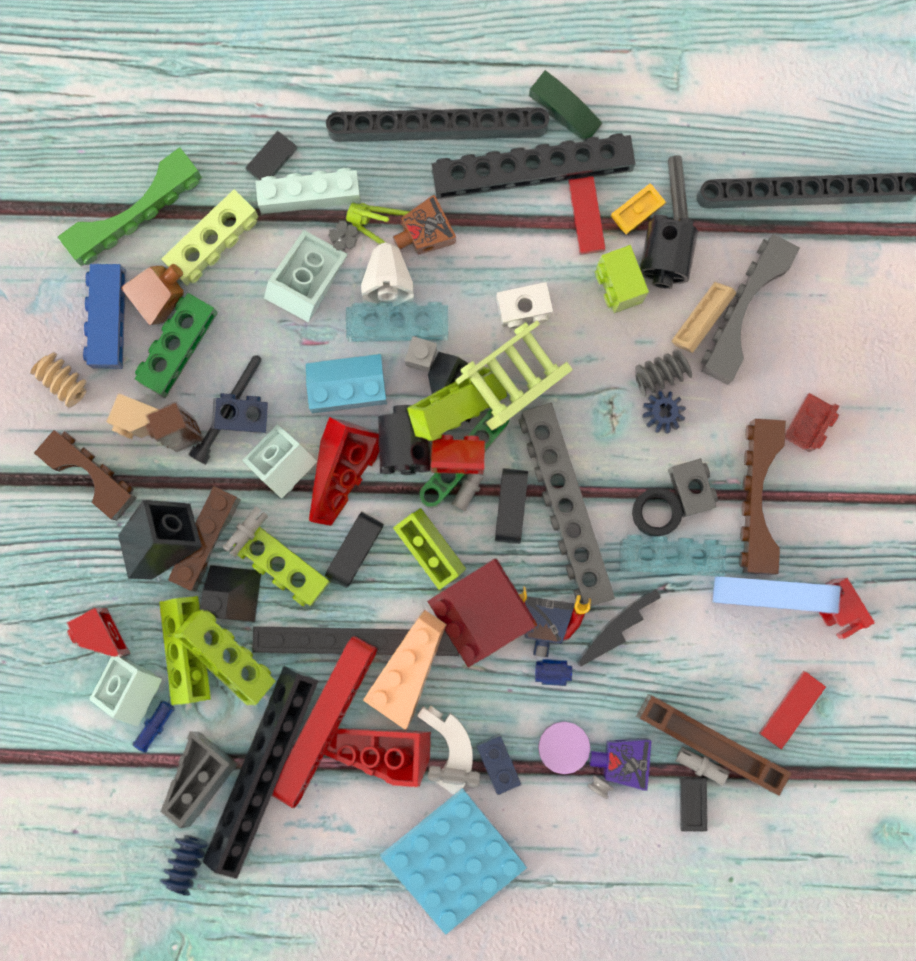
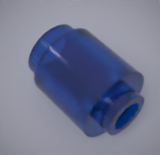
M542 659V661H536L535 682H541V685L566 686L567 681H572V666L567 664V660Z

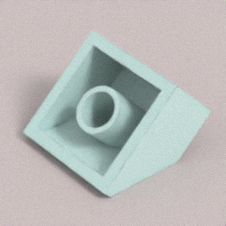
M278 424L242 460L281 499L317 463Z
M111 656L89 700L112 718L138 727L142 718L146 715L147 708L153 696L157 693L162 679L122 656Z

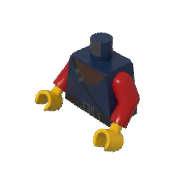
M523 586V592L519 595L538 626L524 634V638L535 640L533 655L548 657L550 642L562 644L563 641L569 640L581 626L585 614L590 610L591 599L589 598L588 603L583 605L579 603L581 595H578L574 608L573 603L527 596L526 587Z

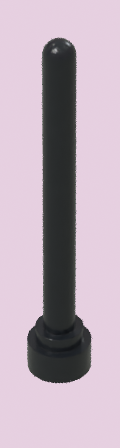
M254 355L230 393L235 394L236 399L241 397L260 365V356ZM223 405L220 411L221 416L228 419L233 409L229 405ZM210 427L201 444L198 443L196 447L193 446L188 455L206 465L211 457L209 455L211 452L210 447L220 430L211 429Z

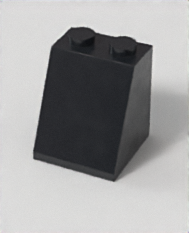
M142 500L118 535L128 579L152 580L199 550L202 546L190 503Z

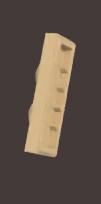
M714 282L671 342L676 347L693 353L736 295L735 290L729 286Z

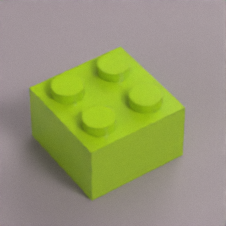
M631 245L601 255L596 267L597 270H595V276L598 284H603L606 291L604 300L607 307H612L613 312L617 313L642 304L649 291Z

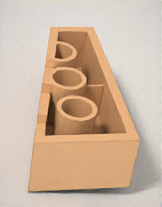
M426 610L419 616L363 699V701L405 730L413 720L434 656L446 627L444 622Z

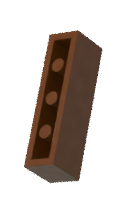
M176 402L146 415L149 423L145 424L150 437L152 439L155 438L157 442L175 452L197 444L204 439L195 417Z

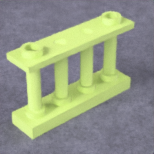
M537 320L531 325L525 322L514 330L516 336L478 364H475L473 361L461 369L463 375L455 380L459 384L469 377L493 410L491 412L493 417L486 422L491 430L504 424L573 370L568 362L558 367L556 363L553 364L530 333V331L540 325ZM522 338L545 369L544 374L546 376L542 380L539 376L536 378L513 346L519 339ZM503 351L506 352L528 384L526 386L528 390L525 393L517 389L495 357ZM486 364L489 366L510 395L509 400L511 403L508 406L498 401L477 370Z

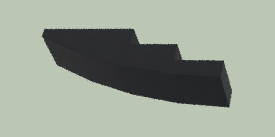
M657 589L650 590L613 617L591 640L576 661L578 666L582 667L626 642L621 632L644 620L639 610L661 598Z

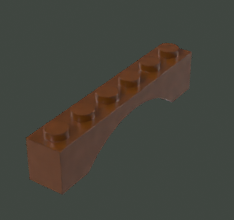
M755 418L750 421V425L746 426L745 439L749 440V449L744 454V465H748L747 475H744L743 490L746 491V501L742 502L741 510L742 516H745V526L741 527L740 540L744 542V552H740L739 566L743 567V573L779 574L780 548L772 538L765 522L762 510V491L769 466L775 456L785 446L786 420Z
M647 694L636 715L637 718L778 796L781 795L791 775V772L732 741L650 694Z

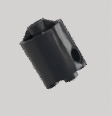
M657 214L653 215L652 221H649L640 270L643 277L653 280V286L671 289L673 284H682L689 281L698 235L697 228L693 226V220L689 218H679L678 221L670 220L665 215Z
M411 405L393 406L392 414L378 416L380 474L401 472V475H415L416 472H431L430 440L415 436L407 409Z

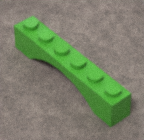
M179 147L159 162L158 170L151 186L131 208L105 220L77 222L57 237L81 267L84 264L89 265L98 258L97 255L105 249L113 248L125 234L130 235L135 232L139 227L138 225L144 220L154 218L159 213V209L176 202L179 195L185 190L189 191L195 188L202 177L181 147Z

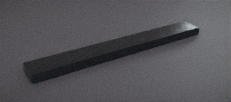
M253 626L252 652L342 654L349 640L356 636L376 647V655H394L411 629ZM444 630L435 656H459L457 649Z

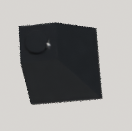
M438 352L428 373L431 393L433 394L454 383L457 378L463 375L461 369L469 363L458 356ZM467 419L465 422L470 423L471 419Z
M210 565L202 591L200 610L210 612L215 618L255 622L261 574L256 570Z

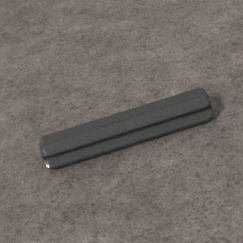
M680 155L670 156L668 159L674 220L677 221L679 218H688L683 163Z

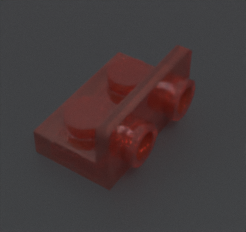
M808 393L785 433V439L808 452L814 451L816 448L820 449L827 439V436L824 434L828 426L832 427L839 417V414L836 413L839 405H830L813 394Z

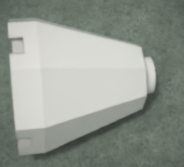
M382 243L374 248L361 284L363 303L378 308H386L385 303L393 302V307H401L413 301V281L399 248L391 243Z

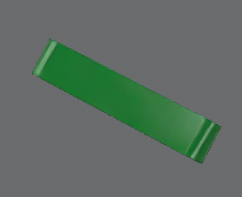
M492 409L487 412L468 434V436H475L479 432L487 434L489 440L485 444V452L509 424V420H507L504 424L491 430L486 422L493 415L491 413ZM435 473L420 491L422 504L427 508L438 507L466 474H455L456 478L452 483H445L441 480L442 473ZM430 489L437 491L439 494L438 500L433 503L427 502L424 499L425 492Z

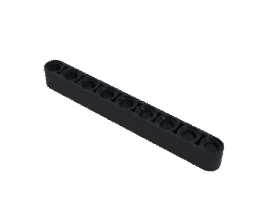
M539 107L334 112L326 119L328 135L335 142L538 138L545 135L549 124L548 112ZM513 119L516 120L519 123V125H517L516 127H510L509 125H507L506 122L508 120ZM540 119L544 124L542 126H535L531 121ZM463 120L468 122L469 126L460 128L456 124ZM484 120H490L494 125L487 128L481 123ZM440 121L444 126L436 129L432 127V123ZM386 122L394 124V127L389 130H385L381 126ZM416 122L419 126L416 129H409L407 124ZM340 123L344 127L340 131H334L332 129L333 125ZM360 123H367L369 125L366 130L356 128Z
M916 173L711 179L703 183L696 199L701 207L707 209L907 202L916 197ZM905 183H909L913 187V192L906 189ZM880 184L886 185L889 192L882 191ZM855 185H860L864 193L857 192ZM830 186L837 187L839 194L832 193ZM804 187H811L814 190V195L806 193ZM760 188L765 196L760 197L756 195L754 189ZM779 188H786L790 195L784 196ZM711 190L715 194V198L706 197L704 191ZM729 190H737L740 197L735 198L731 196Z

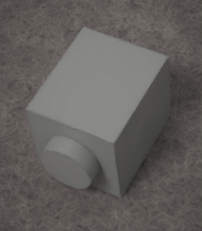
M412 336L405 358L406 366L429 373L436 355L437 343Z

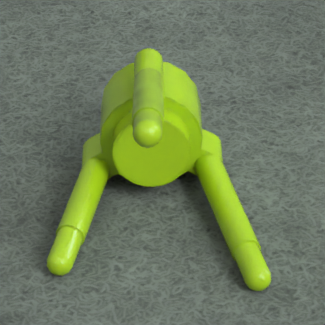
M352 202L347 212L346 221L353 223L352 225L357 227L358 231L378 244L386 242L362 225H367L370 218L385 222L389 221L388 217L373 212L404 216L409 211Z

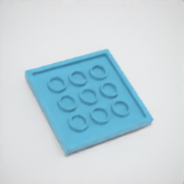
M463 788L380 854L384 863L445 935L527 869L525 863Z

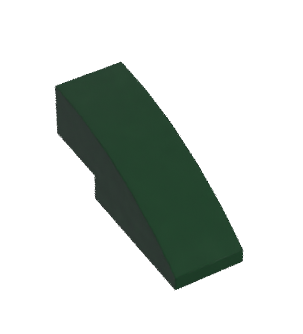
M544 70L530 88L529 97L547 109L549 116L583 141L593 137L601 127V120L587 105L548 71Z

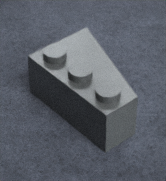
M195 731L189 732L187 745L179 759V767L175 778L171 781L161 809V813L179 828L191 827L238 765L237 762L203 734Z

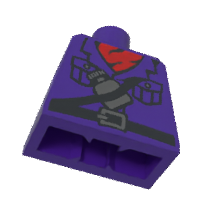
M648 738L609 740L606 742V752L591 751L590 766L604 768V778L608 781L647 791L652 740Z

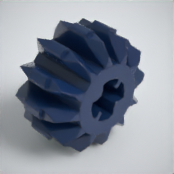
M658 391L657 398L654 395H650L648 397L650 403L643 404V408L650 412L643 413L642 418L651 419L646 426L649 428L655 424V433H659L663 427L665 434H669L671 427L675 430L680 427L677 421L683 422L685 420V417L679 413L685 411L686 407L677 406L682 399L677 397L673 401V392L671 391L668 392L666 398L663 391ZM661 408L662 410L667 408L669 412L661 417L659 415Z

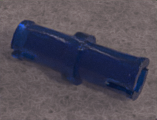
M164 700L160 701L150 719L147 718L145 720L144 728L132 743L137 750L143 753L148 751L156 736L164 731L163 726L175 711V707Z

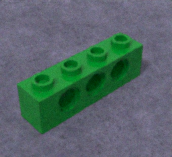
M187 293L185 298L181 297L175 306L176 312L172 319L168 318L162 327L163 333L161 337L151 344L148 353H150L145 362L142 361L135 371V380L165 399L218 314L214 307L190 293ZM193 318L191 327L182 328L184 319ZM173 339H179V347L175 350H169V343ZM165 360L167 362L165 370L157 372L156 364L159 361Z

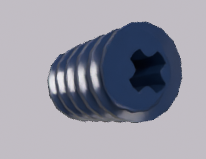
M185 835L183 838H175L174 841L180 845V848H171V852L176 855V858L167 859V862L173 865V867L164 868L163 872L169 875V878H161L160 882L167 889L175 893L189 896L190 891L188 889L194 885L191 879L197 877L198 873L195 869L201 866V861L198 858H203L205 855L204 850L201 848H206L208 842L195 836Z

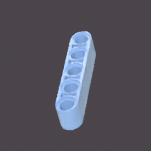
M715 577L712 602L839 613L841 587Z

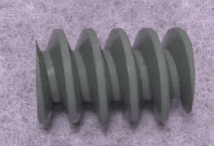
M678 349L673 350L672 356L669 353L664 354L663 360L660 357L654 358V364L651 361H646L644 367L640 364L635 367L636 382L643 396H646V388L655 393V384H658L661 389H665V380L670 385H674L675 376L680 382L684 381L683 373L692 378L690 365L686 357Z

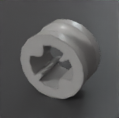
M594 775L593 783L588 784L587 787L608 799V792L613 791L614 788Z

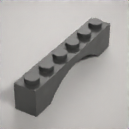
M774 234L768 240L763 239L756 252L760 254L757 262L752 261L746 271V275L749 276L747 282L740 284L735 295L738 298L735 305H730L723 319L727 320L723 329L718 327L712 338V341L715 342L712 350L707 349L701 360V363L704 364L701 372L727 385L733 381L744 360L741 347V329L747 307L760 288L772 280L783 276L790 269L800 247Z

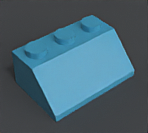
M381 354L306 363V387L309 410L312 414L387 404Z

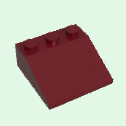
M497 558L427 601L436 617L446 624L445 631L468 668L538 626Z

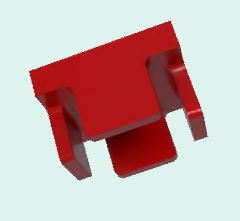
M848 577L832 579L825 584L841 587L839 613L819 612L826 626L830 627L836 623L840 627H844L847 624L850 625L836 633L838 639H846L857 631L875 624Z

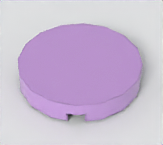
M566 721L553 723L544 730L538 744L540 758L545 766L553 772L560 774L574 773L582 768L588 760L590 753L589 738L584 730L574 723Z

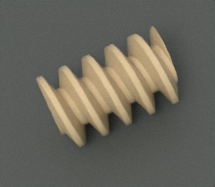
M53 352L41 358L32 367L30 373L32 375L35 374V378L38 381H43V385L46 388H50V392L57 395L60 401H65V406L70 408L81 401L86 394L84 386L87 381L83 379L76 382L79 374L76 372L70 376L69 373L72 367L66 366L62 369L61 367L65 361L59 359L54 362L57 354Z

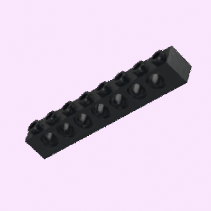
M617 133L605 139L590 137L585 139L584 142L574 143L573 140H567L556 146L540 144L535 149L528 150L518 147L507 153L491 151L486 153L485 156L476 157L473 154H469L457 160L441 158L436 163H432V175L435 195L438 200L564 182L586 177L627 173L633 171L636 163L631 135L624 136L622 133ZM609 151L613 157L606 159L602 157L600 152ZM584 154L587 156L588 161L580 162L576 159V155ZM557 157L562 159L564 163L556 166L551 162V159ZM535 161L539 167L537 169H530L526 163ZM508 164L513 166L514 171L506 173L501 167ZM480 168H486L490 173L487 176H480L476 171ZM459 171L465 177L461 180H456L452 177V174Z
M286 666L282 668L202 861L215 874L235 879L240 874L319 682L306 673Z

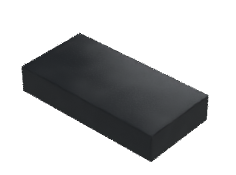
M277 131L245 168L259 181L263 177L274 176L297 150V146Z
M679 778L680 831L707 832V778Z

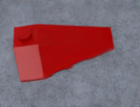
M329 417L320 441L309 514L310 522L332 526L347 504L349 493L355 485L359 486L363 480L361 478L368 465L372 467L378 457V432L349 421Z
M338 728L325 755L348 766L351 765L363 770L368 775L381 778L393 786L420 787L430 760L431 731Z

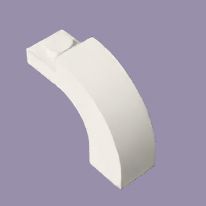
M423 706L417 716L439 731L449 746V757L443 769L466 770V773H469L472 768V746L468 733L462 723L451 712L444 721L441 719L443 714L436 708L430 706L427 709ZM443 780L437 782L453 795L465 786V783L464 785L443 783Z

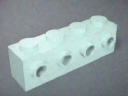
M342 168L335 173L315 171L312 175L307 176L294 173L287 175V178L279 179L275 176H266L262 180L256 181L258 207L262 214L351 205L352 202L361 204L357 170L352 171L350 168Z

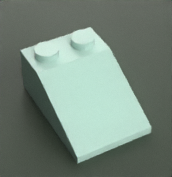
M303 230L269 279L264 299L309 322L320 306L348 254L341 250L337 251L329 243Z

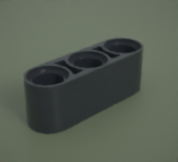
M503 468L495 531L496 542L521 543L528 482V471L508 468Z
M362 511L328 567L325 576L348 588L380 534L384 523Z

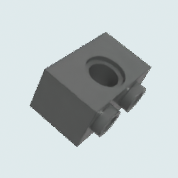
M701 458L668 469L675 494L681 502L683 518L716 508L715 502H718V497L714 487L710 488L708 482L710 471L707 464L702 463ZM690 481H696L700 485V492L698 494L690 492L688 488Z

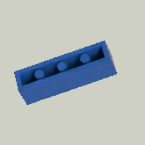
M90 264V270L86 272L85 277L86 286L89 287V296L85 297V310L88 312V321L84 323L87 346H84L83 359L92 369H123L125 293L121 287L126 284V270L121 264Z

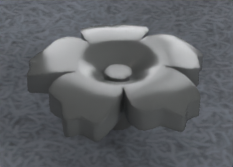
M340 220L336 225L337 230L331 229L328 236L332 242H335L333 248L337 251L345 250L346 246L352 249L356 246L357 239L355 236L359 234L358 228L351 224L348 226L345 220Z

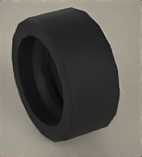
M656 487L648 489L639 495L633 504V521L637 528L648 536L659 537L667 535L675 530L682 520L683 510L680 500L673 492L665 488ZM650 498H663L670 504L672 517L665 526L652 527L643 519V506Z

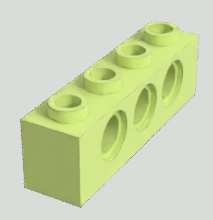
M234 189L161 260L167 267L171 264H176L181 268L183 276L180 280L186 286L190 283H195L200 279L203 274L202 271L208 265H214L226 248L230 249L238 242L240 234L245 230L249 231L257 223L256 219L258 218L256 210ZM228 218H235L236 223L233 226H224ZM209 236H218V240L214 244L206 243ZM191 253H200L197 261H188Z

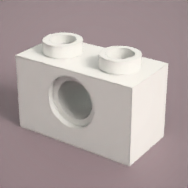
M547 282L497 292L496 294L502 327L508 326L509 329H515L524 322L533 321L534 323L536 320L539 323L548 321V317L552 316L553 309ZM522 302H527L531 305L532 309L524 313L519 310L518 305Z

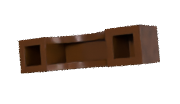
M53 430L34 454L50 468L58 472L71 467L85 469L94 482L95 491L92 504L110 519L117 521L136 500L137 497L132 494L134 489L124 480H121L119 483L112 476L115 473L105 464L99 466L94 462L93 459L96 456L88 449L83 447L80 450L74 444L76 439L68 432L60 433Z
M213 486L196 521L202 546L199 550L174 566L168 578L169 581L190 591H197L208 569V562L221 533L230 523L241 499Z

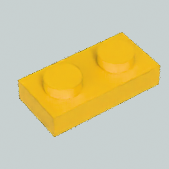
M650 183L611 214V218L627 235L662 208L666 201Z

